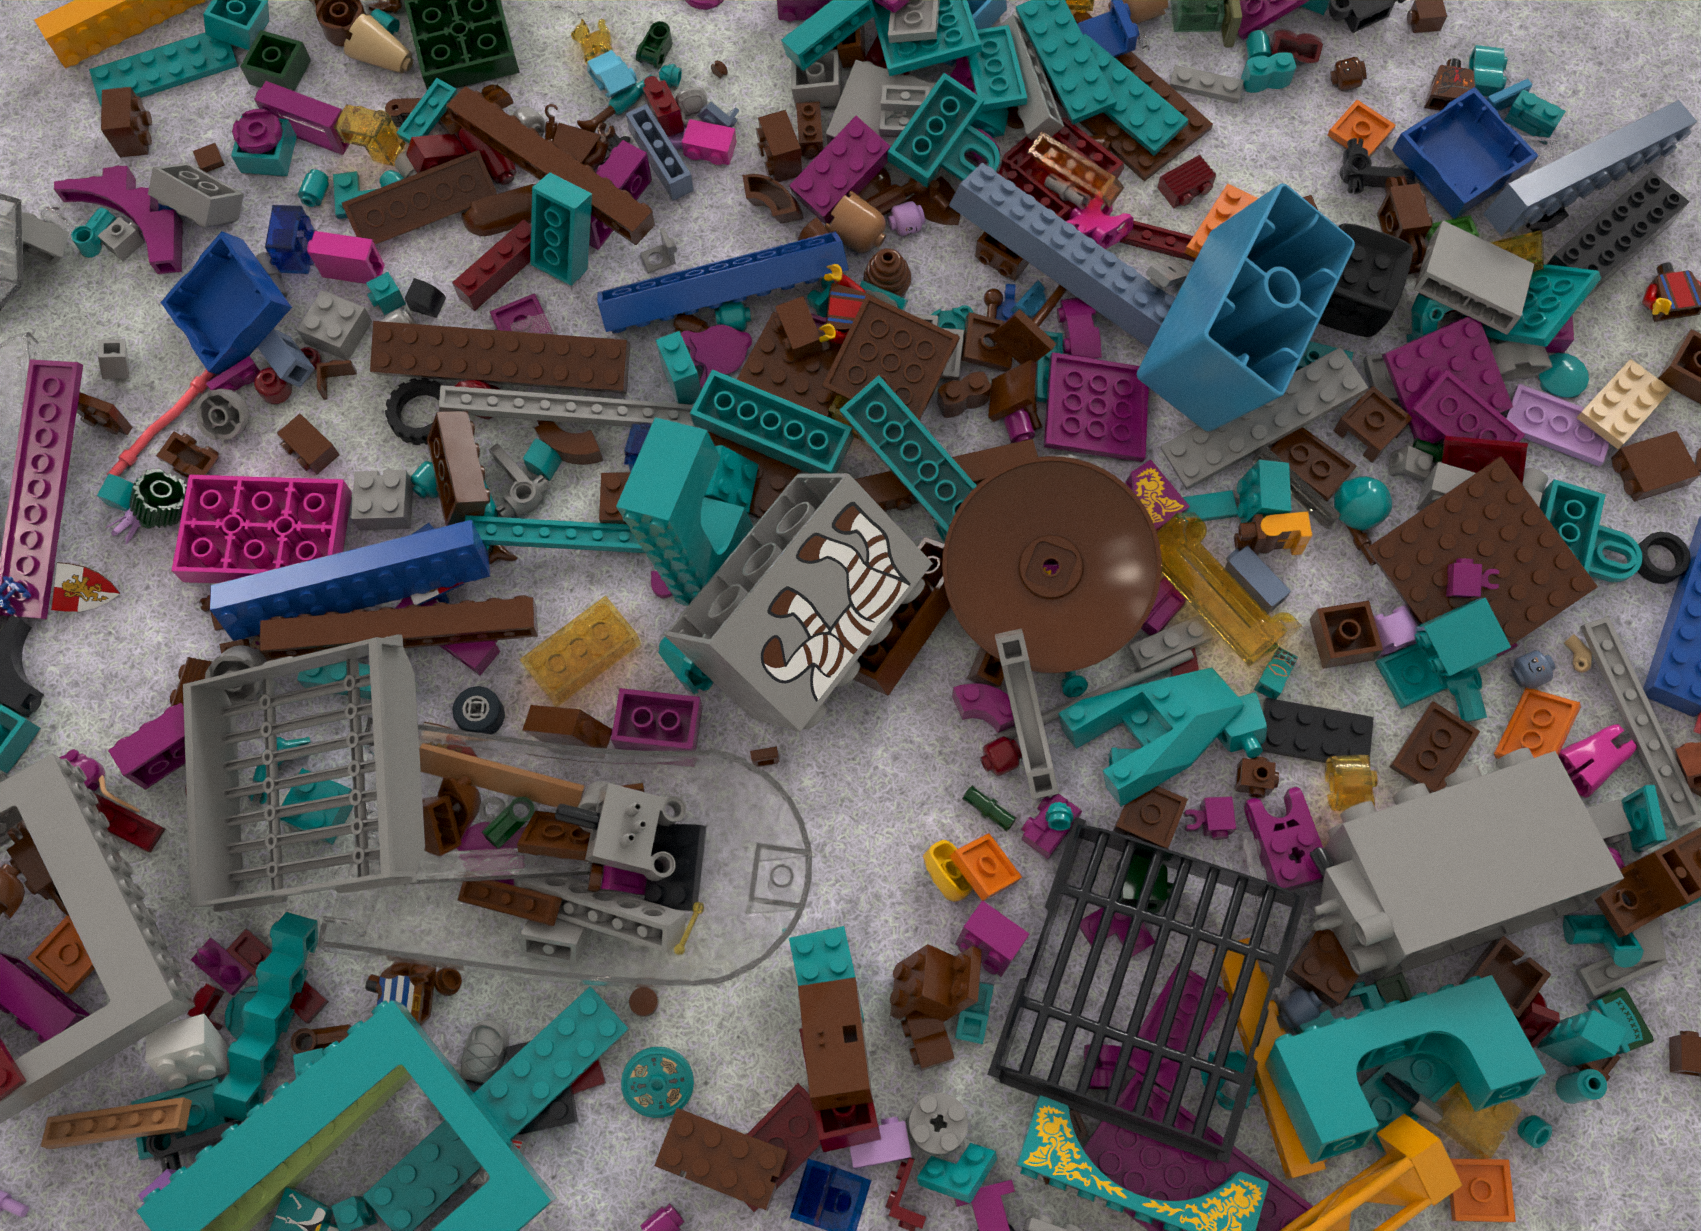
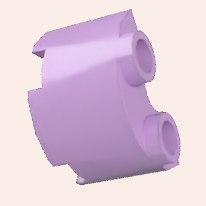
M1407 605L1393 610V614L1384 617L1383 614L1374 616L1383 651L1377 658L1417 643L1414 638V634L1417 633L1414 627L1419 625Z

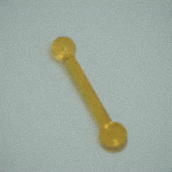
M696 902L693 906L694 913L680 943L674 947V952L677 955L685 953L687 939L698 915L704 911V904L702 902Z

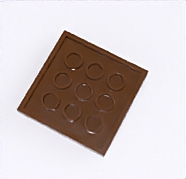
M866 294L822 387L851 400L879 375L920 421L957 346L960 336Z

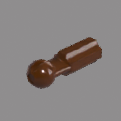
M910 177L909 182L900 187L894 184L865 201L884 216L891 212L893 206L906 203V197L913 193L917 195L926 194L930 190V185L926 188Z

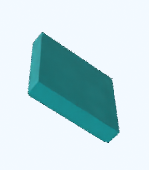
M1417 643L1375 662L1401 709L1448 689L1445 676H1439L1437 672L1433 673L1426 661L1429 655L1425 648L1421 649Z
M1645 785L1622 798L1623 810L1632 829L1629 832L1632 851L1644 852L1667 840L1655 785Z

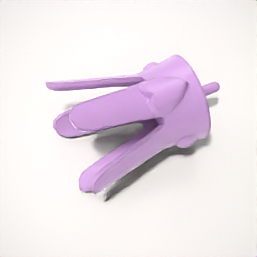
M130 508L123 517L106 526L108 528L124 519L111 532L112 536H116L132 525L125 537V545L130 542L137 529L141 526L139 520L136 519L137 516L132 515L133 512L130 511Z

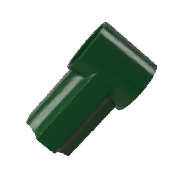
M527 797L515 798L481 833L499 850L530 820L534 814V804ZM516 804L525 805L528 809V815L524 818L515 816L513 807Z

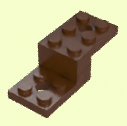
M1701 827L1619 869L1624 879L1595 900L1618 938L1626 936L1663 914L1701 897ZM1622 894L1629 898L1630 906L1623 902Z

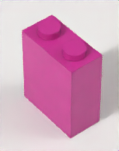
M315 231L312 240L308 242V254L323 278L366 284L383 273L385 264L372 239Z

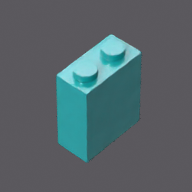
M680 331L656 339L662 370L677 404H695L701 392L698 372Z

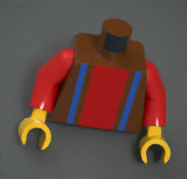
M1670 262L1659 265L1656 268L1658 276L1646 288L1642 304L1652 311L1654 322L1700 315L1701 282L1689 270L1674 272Z
M838 264L827 266L832 271V274L824 275L826 281L834 280V283L831 284L829 290L826 325L819 327V330L824 331L825 334L819 337L820 342L829 340L830 342L842 345L868 293L851 278L842 273V268Z

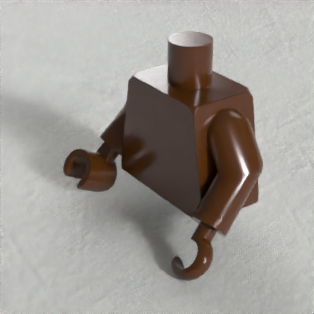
M548 104L545 107V114L549 118L545 125V140L553 141L560 150L565 153H571L584 166L589 165L594 169L601 165L605 160L609 147L608 139L615 135L614 127L609 126L608 132L605 134L606 123L602 122L598 125L597 131L599 134L555 122V116L550 115L548 109L549 107H554L558 110V107L555 104Z

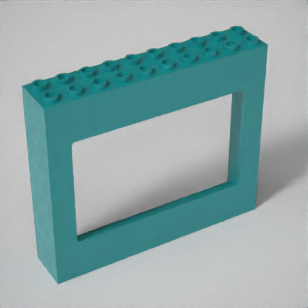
M385 1000L371 1011L373 1016L363 1023L361 1020L354 1024L347 1031L349 1036L340 1043L335 1041L322 1051L324 1056L315 1064L311 1061L297 1072L299 1075L297 1079L290 1084L285 1082L272 1092L274 1097L265 1105L260 1103L246 1114L248 1117L246 1121L239 1126L234 1124L221 1134L223 1140L214 1147L209 1145L195 1156L197 1161L189 1168L184 1166L169 1177L171 1182L162 1190L156 1188L145 1196L142 1200L145 1204L136 1211L151 1231H201L399 1065L404 1066L490 1176L487 1183L431 1231H520L557 1197L404 1004L394 1000L388 1003Z

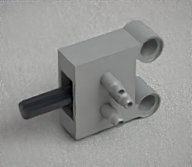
M607 783L600 789L595 812L559 804L555 811V819L592 829L585 860L644 874L647 879L658 881L670 876L674 872L675 860L667 852H658L651 856L657 822L662 826H670L680 821L686 814V805L677 796L664 798ZM666 805L674 809V818L667 815L665 811ZM655 860H659L663 864L662 873L656 871L654 867Z
M1315 848L1310 852V858L1324 882L1320 905L1315 906L1314 910L1317 915L1323 914L1325 917L1312 923L1313 930H1333L1357 975L1386 966L1387 957L1379 942L1394 936V929L1388 915L1382 910L1353 860L1334 865L1324 848Z

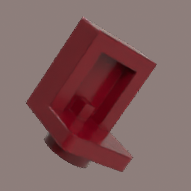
M206 983L195 994L193 998L195 1007L190 1009L187 1015L194 1017L205 1014L216 1030H221L223 1025L209 1017L225 992Z

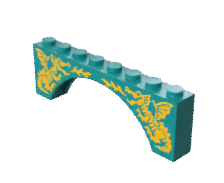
M1041 1095L1037 1097L1015 1164L1016 1167L1021 1168L1020 1174L1035 1180H1037L1038 1175L1050 1179L1048 1185L1066 1191L1067 1186L1078 1190V1197L1094 1202L1095 1197L1107 1201L1105 1207L1123 1213L1125 1208L1135 1212L1134 1218L1142 1222L1152 1224V1221L1156 1220L1164 1223L1163 1229L1166 1231H1256L1269 1184L1265 1180L1238 1171L1234 1172L1217 1188L1188 1200L1162 1201L1137 1195L1114 1183L1089 1159L1074 1132L1068 1105Z

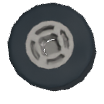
M481 686L470 687L462 691L455 699L452 708L453 718L462 732L469 737L478 739L495 734L503 725L505 718L504 706L497 695L489 688Z

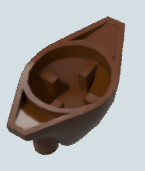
M446 776L443 777L437 796H450L460 839L462 840L479 813L481 796L479 790L471 785L472 781L468 776H463L457 781Z

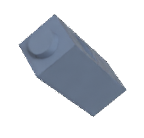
M273 329L257 347L280 379L301 388L315 369L294 340L276 329Z
M1248 545L1241 551L1238 549L1234 550L1226 558L1228 562L1223 570L1265 615L1284 602L1290 594V589Z

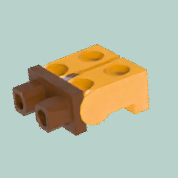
M1308 512L1269 515L1263 518V514L1254 515L1251 522L1239 524L1238 533L1234 535L1235 550L1241 551L1248 545L1257 556L1259 553L1267 554L1277 549H1291L1292 555H1301L1312 537Z

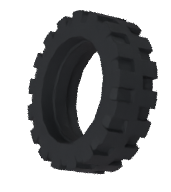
M413 378L406 384L404 382L398 385L399 388L397 390L394 389L391 392V398L386 401L387 410H385V415L391 429L402 441L406 443L411 442L413 445L423 443L428 445L427 437L433 422L419 428L406 426L401 420V411L409 400L417 396L428 395L439 400L441 385L436 380L429 381L428 378L417 380Z

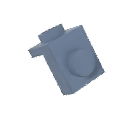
M711 101L700 110L697 116L703 122L733 128L738 120L735 116L739 109L735 107L726 114Z

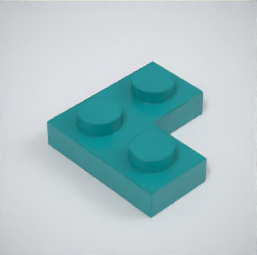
M357 171L333 174L335 215L337 219L348 218L341 204L342 202L376 190L360 191Z
M969 1143L957 1164L930 1156L917 1176L918 1185L971 1203L998 1159L996 1151Z

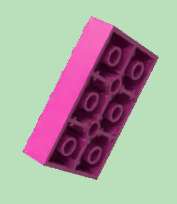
M189 475L171 571L182 582L222 583L341 553L344 550L352 491L344 479Z

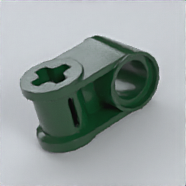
M657 21L650 26L646 36L637 48V62L642 63L644 61L652 64L655 69L661 68L673 45L670 27L667 23Z

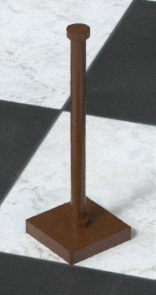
M1059 284L1032 320L1019 309L997 327L990 337L1020 365L1029 360H1033L1036 363L1056 345L1039 326L1063 297L1067 289Z

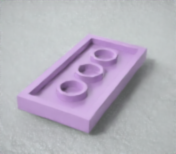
M1522 384L1516 386L1511 399L1513 407L1507 410L1505 418L1525 434L1524 439L1598 467L1602 465L1610 443L1576 418L1583 411V407Z

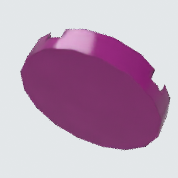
M266 109L246 111L242 114V118L239 121L236 120L232 129L237 145L243 151L252 154L270 151L277 146L283 133L278 117Z

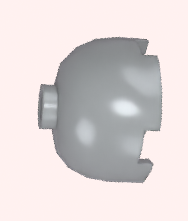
M217 389L206 392L198 398L194 410H197L199 421L196 422L197 426L203 434L213 440L232 439L244 431L249 422L247 403L239 394L232 390Z

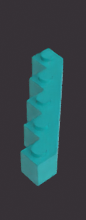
M286 912L278 922L276 921L272 925L270 930L272 952L265 961L259 963L256 969L258 992L251 1001L245 1003L241 1012L244 1032L236 1042L231 1043L227 1051L230 1072L222 1083L220 1082L216 1085L212 1094L216 1114L244 1122L248 1118L246 1114L256 1105L263 1103L267 1090L262 1089L266 1075L273 1073L281 1051L276 1049L279 1037L282 1032L287 1033L294 1014V1009H290L294 994L296 992L301 993L308 970L304 969L309 952L315 953L318 944L317 920Z

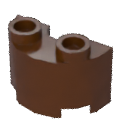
M173 431L156 455L161 462H166L173 466V471L186 478H189V475H207L219 459V453L209 446L200 448L196 446L197 441L186 433L180 435Z

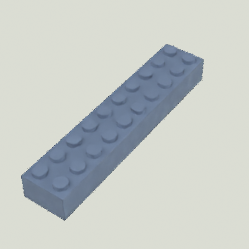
M1677 100L1509 183L1483 214L1501 236L1509 232L1514 234L1520 231L1527 223L1532 225L1540 220L1543 215L1547 214V216H1550L1561 206L1568 207L1578 197L1584 199L1596 188L1601 190L1612 180L1617 182L1628 172L1633 174L1642 168L1644 164L1651 165L1661 155L1664 157L1670 155L1676 150V143L1687 138L1692 133L1690 129L1698 121L1680 100Z
M981 163L960 183L949 204L951 208L1150 348L1175 300L1174 296L1154 286L1150 280L1139 274L1133 267L1128 266L1112 252H1108L1098 245L1095 240L1081 233L1074 225L1064 221L1054 211L1047 209L1036 201L1033 196L1026 194L1016 187L1013 182L1006 180L995 172L992 167Z

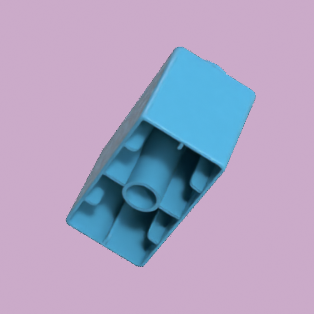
M1279 184L1209 233L1137 371V378L1207 432L1213 431L1283 396L1355 247L1354 240L1287 184Z

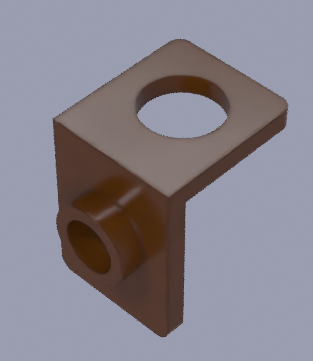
M331 360L326 363H317V390L323 400L328 399L327 377L356 375L357 370L350 360Z

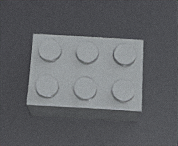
M188 162L153 167L148 195L157 199L158 203L175 209L179 215L191 218L196 221L197 225L202 227H211V225L237 221L244 193Z

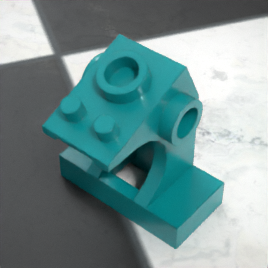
M1418 293L1411 308L1412 333L1406 335L1407 343L1437 330L1438 321L1443 318L1446 312L1454 309ZM1437 309L1436 315L1432 317L1433 311Z

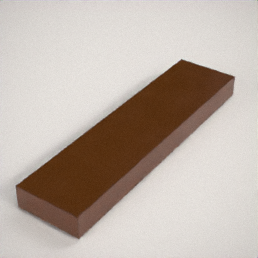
M465 873L457 901L555 926L562 898Z

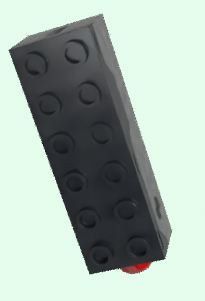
M1651 170L1559 249L1547 265L1599 271L1601 279L1586 297L1588 298L1667 229L1690 201Z

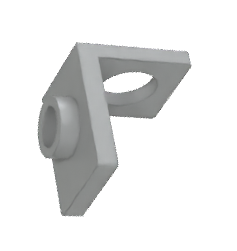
M665 228L660 229L663 245L640 253L648 273L676 264L674 252H677V248L673 238L668 237ZM658 253L663 257V260L660 264L653 265L649 262L650 255Z

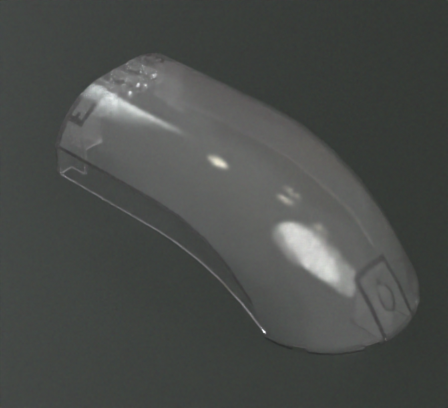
M368 717L365 732L373 731V718ZM418 724L419 748L422 743L581 784L585 786L584 793L591 783L597 781H604L619 786L643 783L645 793L664 798L671 796L681 798L686 805V814L680 821L674 824L707 826L697 912L681 911L686 913L684 939L667 953L587 928V944L576 966L521 956V932L528 919L457 901L465 873L474 876L478 875L471 873L464 866L458 849L455 848L441 857L424 851L416 873V883L336 894L332 916H323L317 946L324 952L549 982L615 987H695L714 985L732 980L753 970L771 957L791 935L805 908L812 881L811 843L809 842L805 822L794 801L779 782L764 769L761 770L747 762V759L729 752L712 748L710 750L695 751L605 749L540 742ZM374 742L363 744L368 753L366 761L375 760ZM376 772L364 773L367 790L376 789ZM421 772L422 798L437 796L443 778ZM476 787L480 792L481 803L487 798L498 797L504 801L507 807L517 798ZM377 800L366 802L367 819L378 818ZM532 801L536 811L555 813L557 809L556 807ZM489 802L486 806V813L488 815L493 814L496 817L500 812L499 805H493ZM516 804L513 807L515 816L524 818L528 815V809L525 805ZM666 805L665 811L667 815L674 818V809ZM479 813L471 826L485 821ZM379 829L367 831L368 849L380 847ZM519 853L525 857V864L518 868L513 875L515 886L521 887L522 880L540 869L588 883L592 862ZM380 859L369 860V876L381 874ZM351 863L348 879L358 878L356 863ZM619 892V893H622V894H625V895H629V896H632V897H635V898H639V899H642V900H644V897H645V896H642V895H636V894H630V893Z

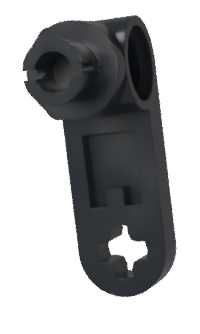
M1357 138L1347 141L1348 149L1343 152V165L1339 173L1343 182L1348 184V193L1352 194L1354 189V194H1359L1364 191L1363 186L1385 188L1386 179L1389 177L1405 176L1407 185L1415 184L1414 171L1372 166L1368 150L1363 148V140L1359 138L1358 144Z
M241 1121L224 1123L186 1136L184 1131L150 1135L147 1137L146 1146L149 1153L153 1155L154 1161H161L162 1173L166 1169L178 1170L182 1168L179 1156L219 1143L223 1140L221 1134L234 1124L239 1126ZM169 1134L171 1144L165 1150L162 1143L163 1139Z

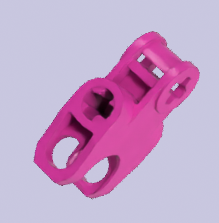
M1102 196L1090 200L1085 209H1080L1078 206L1075 207L1069 216V220L1066 222L1074 225L1081 233L1095 240L1104 249H1107L1128 235L1133 229L1134 218L1127 213L1109 216L1113 211V200L1108 196ZM1125 223L1122 229L1117 230L1122 224Z

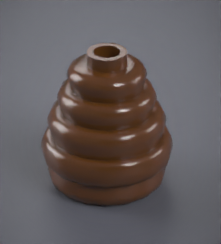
M891 248L879 250L869 260L864 270L863 281L900 297L906 294L911 285L912 273L906 260L899 252Z

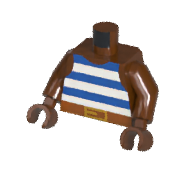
M409 956L393 962L380 976L371 974L366 981L365 989L366 991L378 994L377 1005L385 1000L388 1003L394 1000L404 1004L421 1026L431 1016L436 967L426 964L422 965L415 957Z

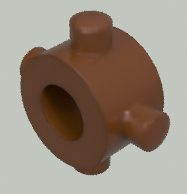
M716 60L715 64L711 65L713 74L719 78L727 75L728 70L723 62Z

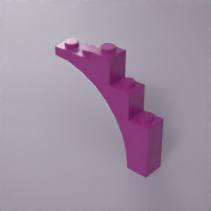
M117 165L103 168V174L99 177L91 176L89 178L54 181V191L63 202L100 204L117 210L138 225L143 232L147 244L149 263L157 274L182 272V220L175 210L163 209L158 211V201L148 195L149 188L139 187L136 189V178L128 166Z

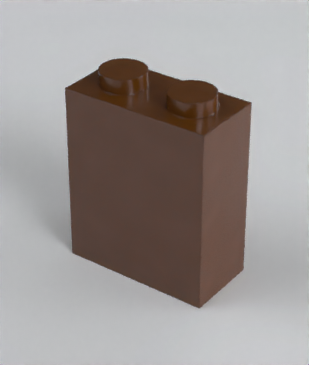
M1677 430L1621 447L1611 457L1613 469L1620 474L1624 482V490L1631 496L1634 502L1688 486L1700 476Z
M539 705L530 706L522 731L556 750L605 755L612 735L610 727L581 709Z

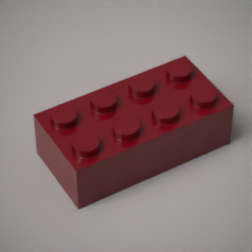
M800 1028L799 1032L806 1065L803 1030ZM857 1034L845 1036L846 1043L858 1041ZM874 1100L871 1103L814 1111L823 1153L881 1140Z

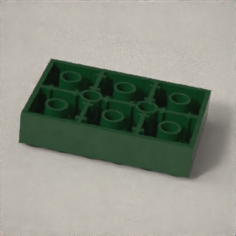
M404 0L421 75L427 90L436 78L454 88L520 73L501 0Z

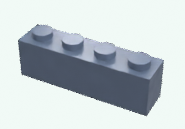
M645 104L626 113L631 135L639 148L647 152L649 164L672 201L694 191L690 171L649 106Z

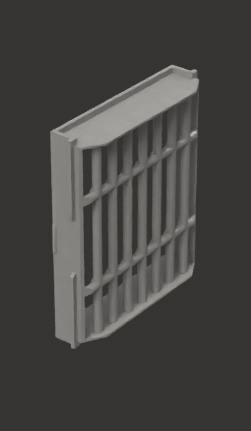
M398 634L385 638L376 637L298 657L280 658L265 662L264 665L183 684L190 907L214 906V912L286 902L288 896L335 889L337 894L417 882L416 873L425 849L416 686L415 672L403 648L402 635ZM369 656L370 674L359 676L357 658ZM346 661L347 676L344 680L275 695L272 678ZM262 681L263 695L260 699L236 705L231 704L225 689ZM371 685L372 702L361 704L360 687ZM348 691L349 704L346 708L276 723V706ZM264 710V723L262 726L237 731L236 715ZM372 714L373 731L362 733L361 716ZM345 719L350 721V733L346 737L277 751L276 734ZM265 737V751L263 754L238 759V742ZM374 742L375 760L364 762L363 744ZM348 747L351 748L352 761L349 765L278 778L279 761ZM266 765V779L263 782L239 786L238 770ZM375 771L376 789L365 791L364 773ZM352 776L353 790L349 794L285 806L279 805L280 789ZM267 793L268 806L265 809L240 814V797ZM377 800L378 818L367 819L366 802ZM354 805L355 819L350 823L281 834V817ZM268 821L269 834L266 837L241 841V825ZM379 829L380 847L368 849L367 831ZM348 834H355L356 848L352 852L282 863L281 846ZM270 849V863L268 865L242 869L243 852ZM380 859L381 874L369 876V860ZM350 863L357 864L358 878L283 889V874ZM271 877V891L235 896L241 881Z

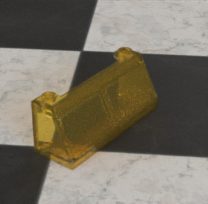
M1177 512L1157 532L1162 558L1161 573L1250 667L1283 645L1302 625L1293 615L1287 612L1278 613L1271 618L1200 543L1207 534V527L1203 520L1195 512Z

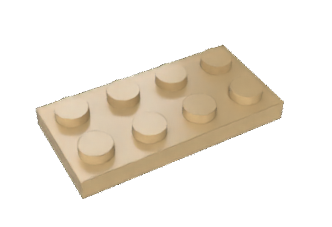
M1630 359L1576 418L1619 450L1672 389L1641 365Z

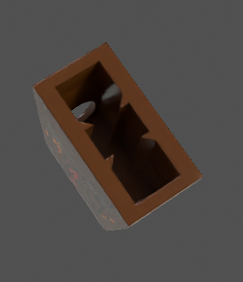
M1456 58L1449 59L1446 65H1440L1432 80L1424 108L1441 111L1448 103L1475 87L1474 72L1471 69L1461 68V61Z

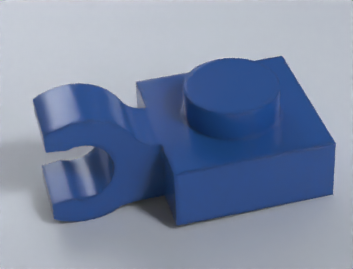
M1016 284L1005 285L1004 302L997 307L996 319L1006 321L1014 314L1011 309L1018 303L1015 302Z

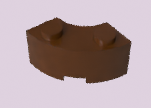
M761 174L742 175L746 199L752 205L770 208L773 217L780 224L804 219L797 200L779 182Z

